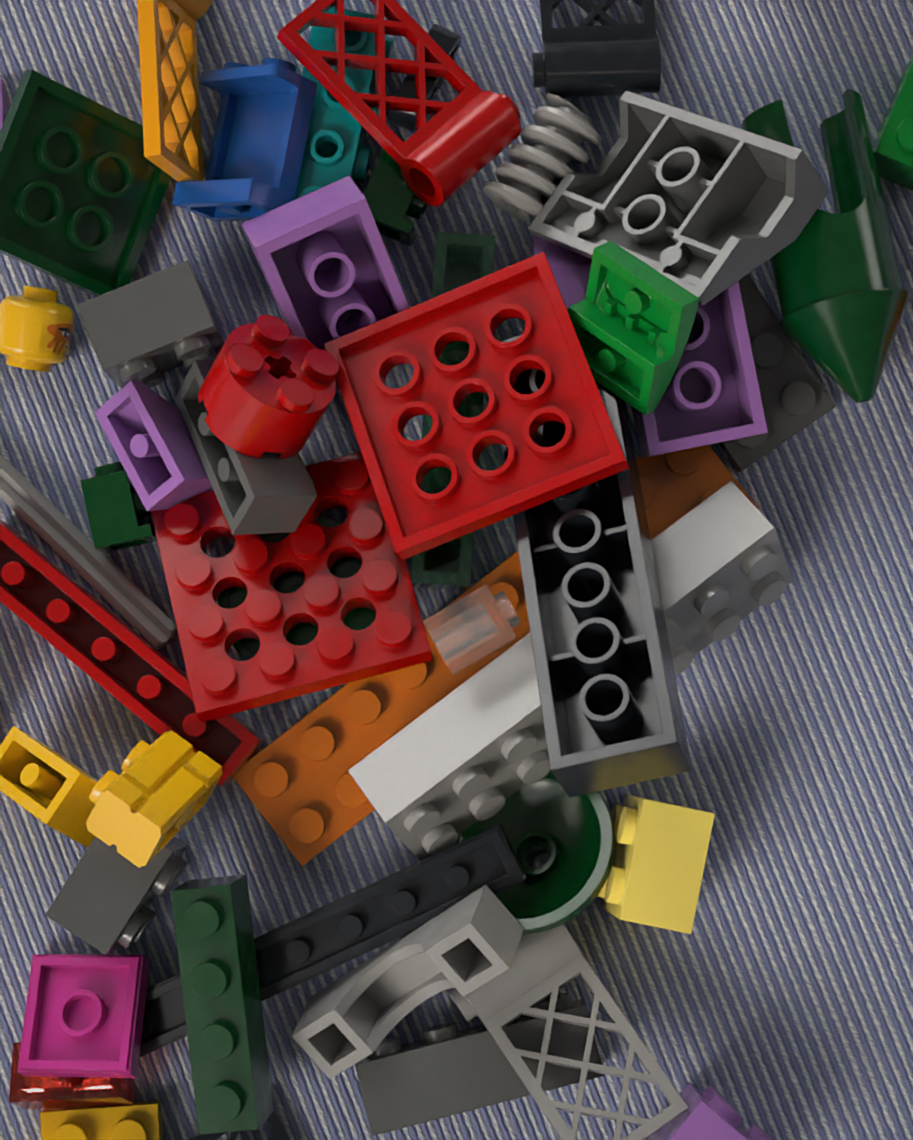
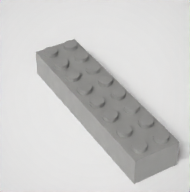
M729 481L651 540L675 676L683 672L691 664L693 657L713 641L719 642L729 637L738 628L740 621L759 606H767L775 602L784 593L787 585L793 581L775 527L732 481ZM530 633L348 770L385 824L419 861L453 846L458 839V835L478 820L482 821L494 816L504 806L505 800L525 784L530 785L538 782L550 771Z

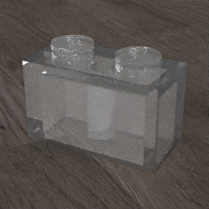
M484 585L422 622L453 678L512 645L517 639L512 629L519 626L521 621L503 591L493 596L487 585Z

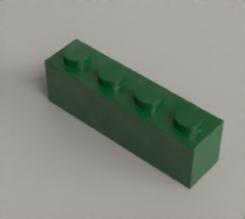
M247 874L188 880L171 890L199 1135L259 1130L274 1112Z

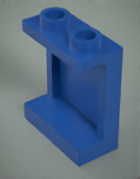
M265 58L262 60L261 65L253 66L228 62L224 64L223 69L202 71L199 84L221 95L205 181L176 182L172 205L214 222L247 221L295 200L318 83L297 74V67L294 64L277 58Z

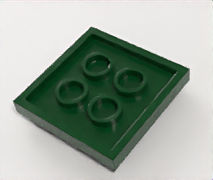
M34 70L24 71L0 131V253L96 297L130 284L171 179L170 175L144 157L143 126Z

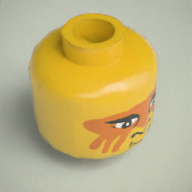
M24 285L22 296L10 295L2 300L0 304V353L7 356V365L34 371L51 372L52 364H58L67 359L74 323V312L68 305L57 302L58 291Z

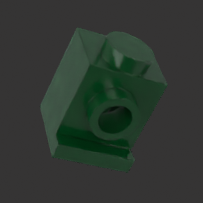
M383 149L363 195L367 200L380 235L411 247L415 239L414 223L410 222V219L413 217L420 220L428 204L420 200L411 191L402 176L401 166Z
M121 462L96 467L94 469L95 477L80 480L95 549L103 553H109L157 542L154 526L151 524L146 525L144 517L152 516L151 511H146Z

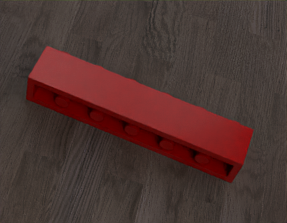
M0 519V602L160 736L165 731L172 730L192 744L195 753L201 751L220 764L223 774L217 784L220 786L229 785L244 764L251 759L265 742V739L235 714L200 723L195 711L188 675Z

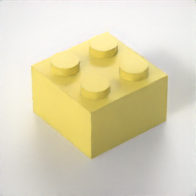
M625 794L623 805L615 804L611 813L615 828L616 846L609 876L597 897L604 898L602 909L619 920L691 934L715 813Z

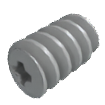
M550 93L545 97L548 106L538 107L533 115L536 125H526L520 134L523 144H513L507 154L511 163H500L497 166L495 175L499 182H487L483 187L485 195L496 206L522 222H528L531 216L536 217L544 206L541 202L543 198H550L557 188L554 183L557 178L563 180L567 173H574L567 165L569 160L587 164L590 157L580 146L582 141L599 146L603 140L592 127L593 124L590 119L567 100Z

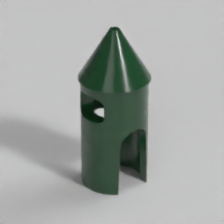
M847 89L842 95L845 109L836 115L824 119L820 124L836 213H830L818 208L797 239L771 257L770 262L783 317L779 322L780 327L856 403H862L874 398L908 304L910 292L904 289L902 276L896 261L891 236L892 231L862 97L858 92ZM782 99L757 109L742 122V130L794 147Z

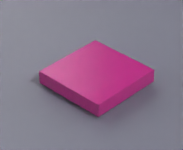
M33 954L17 1072L24 1076L137 1078L150 959L145 955Z

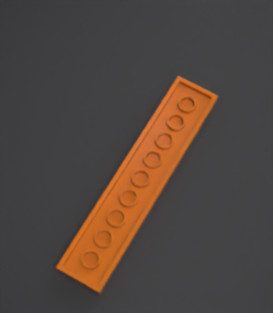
M709 445L641 458L640 455L636 458L651 540L729 481H732L759 509ZM518 551L424 623L432 653V661L347 683L247 761L234 776L236 782L302 867L375 810L348 770L530 633Z

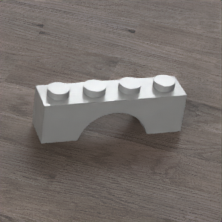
M485 884L312 995L291 1037L325 1075L332 1079L374 1053L386 1035L408 1013L428 998L451 988H456L465 997L510 969L524 928Z

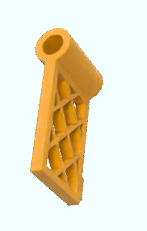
M137 0L144 157L178 182L204 181L196 21L207 12L212 0Z

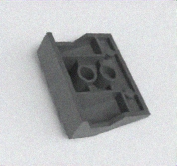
M626 90L619 99V139L594 173H567L528 227V230L534 236L592 259L595 247L612 241L700 298L699 304L705 305L794 242L829 191L802 149Z

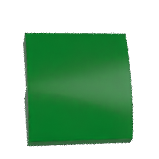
M612 241L594 248L586 297L584 300L569 306L568 313L595 381L646 416L654 412L677 369L691 333L700 298Z

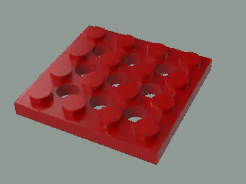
M544 252L324 344L326 351L331 353L338 362L339 370L335 377L395 552L402 560L630 468ZM510 318H519L525 321L524 332L518 339L511 342H501L495 339L496 330L503 321ZM455 341H463L469 344V353L461 363L451 366L440 363L441 353L448 344ZM400 364H409L414 367L413 377L407 385L397 389L386 386L387 374L393 367ZM538 369L545 373V381L536 392L521 394L515 391L516 379L524 371ZM474 392H482L489 396L488 405L480 415L468 418L459 414L460 403L467 395ZM418 415L432 417V428L424 438L416 441L404 438V428L410 419ZM549 421H558L565 425L564 437L556 445L541 447L534 443L535 433L542 424ZM493 444H501L508 447L507 460L501 467L490 471L478 467L479 455L486 447ZM437 467H445L451 470V481L446 489L435 494H429L422 490L423 479L430 470Z
M361 452L305 466L308 474L311 475L314 481L315 490L318 495L296 531L290 532L284 540L279 542H267L261 538V534L232 535L214 490L201 493L181 504L172 506L170 509L151 511L195 711L200 723L433 660L406 560H402L395 552ZM338 507L348 512L346 520L336 527H324L317 522L319 515L328 508ZM228 537L235 541L231 552L223 557H210L204 553L207 544L215 538ZM343 557H354L362 563V566L355 575L349 578H339L330 572L335 561ZM286 572H297L305 577L303 585L292 593L276 591L273 588L274 582L280 575ZM240 587L248 592L245 601L238 607L226 609L216 604L219 594L227 588ZM356 608H368L376 614L374 622L362 630L350 629L343 623L346 615ZM299 623H310L318 628V633L314 640L306 645H293L286 640L288 631ZM252 638L260 643L259 651L249 660L236 661L228 656L231 646L240 639Z

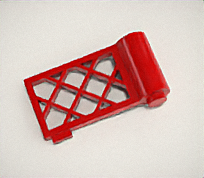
M316 0L281 28L277 39L401 166V173L407 186L420 200L430 206L438 207L442 205L520 136V112L516 104L504 94L482 91L396 0H369L374 5V19L344 15V0ZM334 7V14L326 13ZM309 26L334 28L335 52L314 50L300 34ZM344 30L374 33L375 56L345 53ZM385 34L405 37L414 46V61L385 58ZM345 67L374 70L375 94L354 92L345 82ZM385 72L415 75V99L386 96ZM425 76L445 78L459 95L451 102L426 100ZM386 110L414 112L416 132L403 142L386 125ZM426 114L435 115L426 122Z

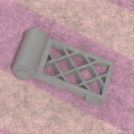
M564 924L539 933L522 934L510 969L465 997L456 988L448 991L467 1022L478 1016L559 1136L556 1140H577L581 1114L616 1121L613 1140H620L623 1123L639 1125L640 1127L621 1140H645L689 1108L586 961ZM579 975L594 994L590 1018L555 1012L559 989ZM551 995L548 1010L533 1008ZM600 1004L613 1023L597 1020ZM521 1015L547 1019L541 1053L516 1049L503 1031V1028ZM553 1021L589 1027L583 1061L548 1055ZM595 1029L621 1033L629 1045L625 1069L590 1063ZM634 1054L648 1074L632 1071ZM523 1059L539 1062L536 1079ZM546 1063L581 1070L575 1104L550 1100L542 1089ZM588 1071L624 1078L618 1113L582 1106ZM630 1079L656 1084L670 1105L651 1119L626 1115L625 1108ZM557 1110L574 1113L571 1131Z

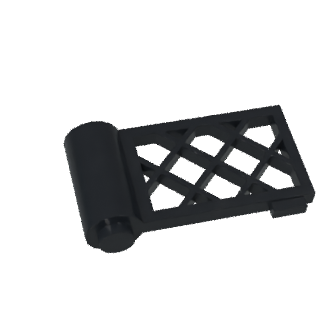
M539 0L542 52L532 53L533 88L544 87L545 97L550 93L561 98L623 95L626 90L635 94L659 93L661 85V58L659 39L656 33L654 0H632L642 10V23L619 24L606 13L616 0H602L598 5L591 0H572L589 15L578 27L553 28L552 11L563 0ZM596 21H598L601 24V26L593 25L596 23Z

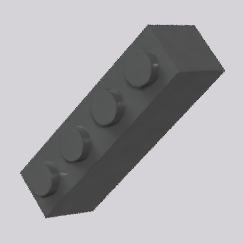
M571 993L558 994L555 1012L590 1018L583 998L572 1001ZM551 996L537 1004L538 1009L548 1010ZM521 1015L505 1026L503 1031L516 1049L541 1053L547 1019ZM553 1021L548 1055L583 1061L589 1027ZM456 1022L433 1026L422 1031L424 1040L401 1045L399 1037L386 1038L382 1040L374 1053L355 1064L372 1136L531 1095L482 1022L481 1025L458 1030ZM594 1036L590 1063L602 1065ZM523 1059L536 1079L539 1062ZM546 1063L542 1089L548 1091L579 1083L581 1070ZM588 1071L587 1080L605 1075Z

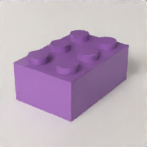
M350 176L241 224L284 322L291 330L292 335L309 340L317 348L326 350L325 343L409 308L367 200ZM336 380V392H337V391H339L340 389H339V386H338V383H337V380Z
M738 281L705 305L698 304L695 320L683 355L654 412L645 416L631 406L641 458L768 433Z

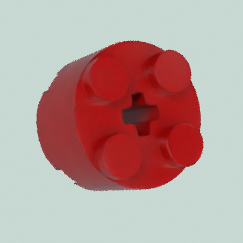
M261 315L255 323L239 326L229 334L202 383L198 393L199 404L202 401L204 402L208 412L205 422L218 439L241 454L261 459L265 452L282 453L279 459L290 458L303 449L336 392L335 376L339 370V365L335 357L328 351L317 348L305 338L292 335L287 324L280 318L272 315Z

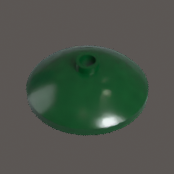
M551 770L538 782L530 785L525 784L505 800L504 806L494 816L486 820H478L458 835L455 844L502 823L527 878L494 895L524 928L523 934L539 933L553 929L580 914L595 899L604 886L613 864L616 846L614 822L610 810L599 792L569 798ZM548 854V859L543 866L533 868V861L538 855Z

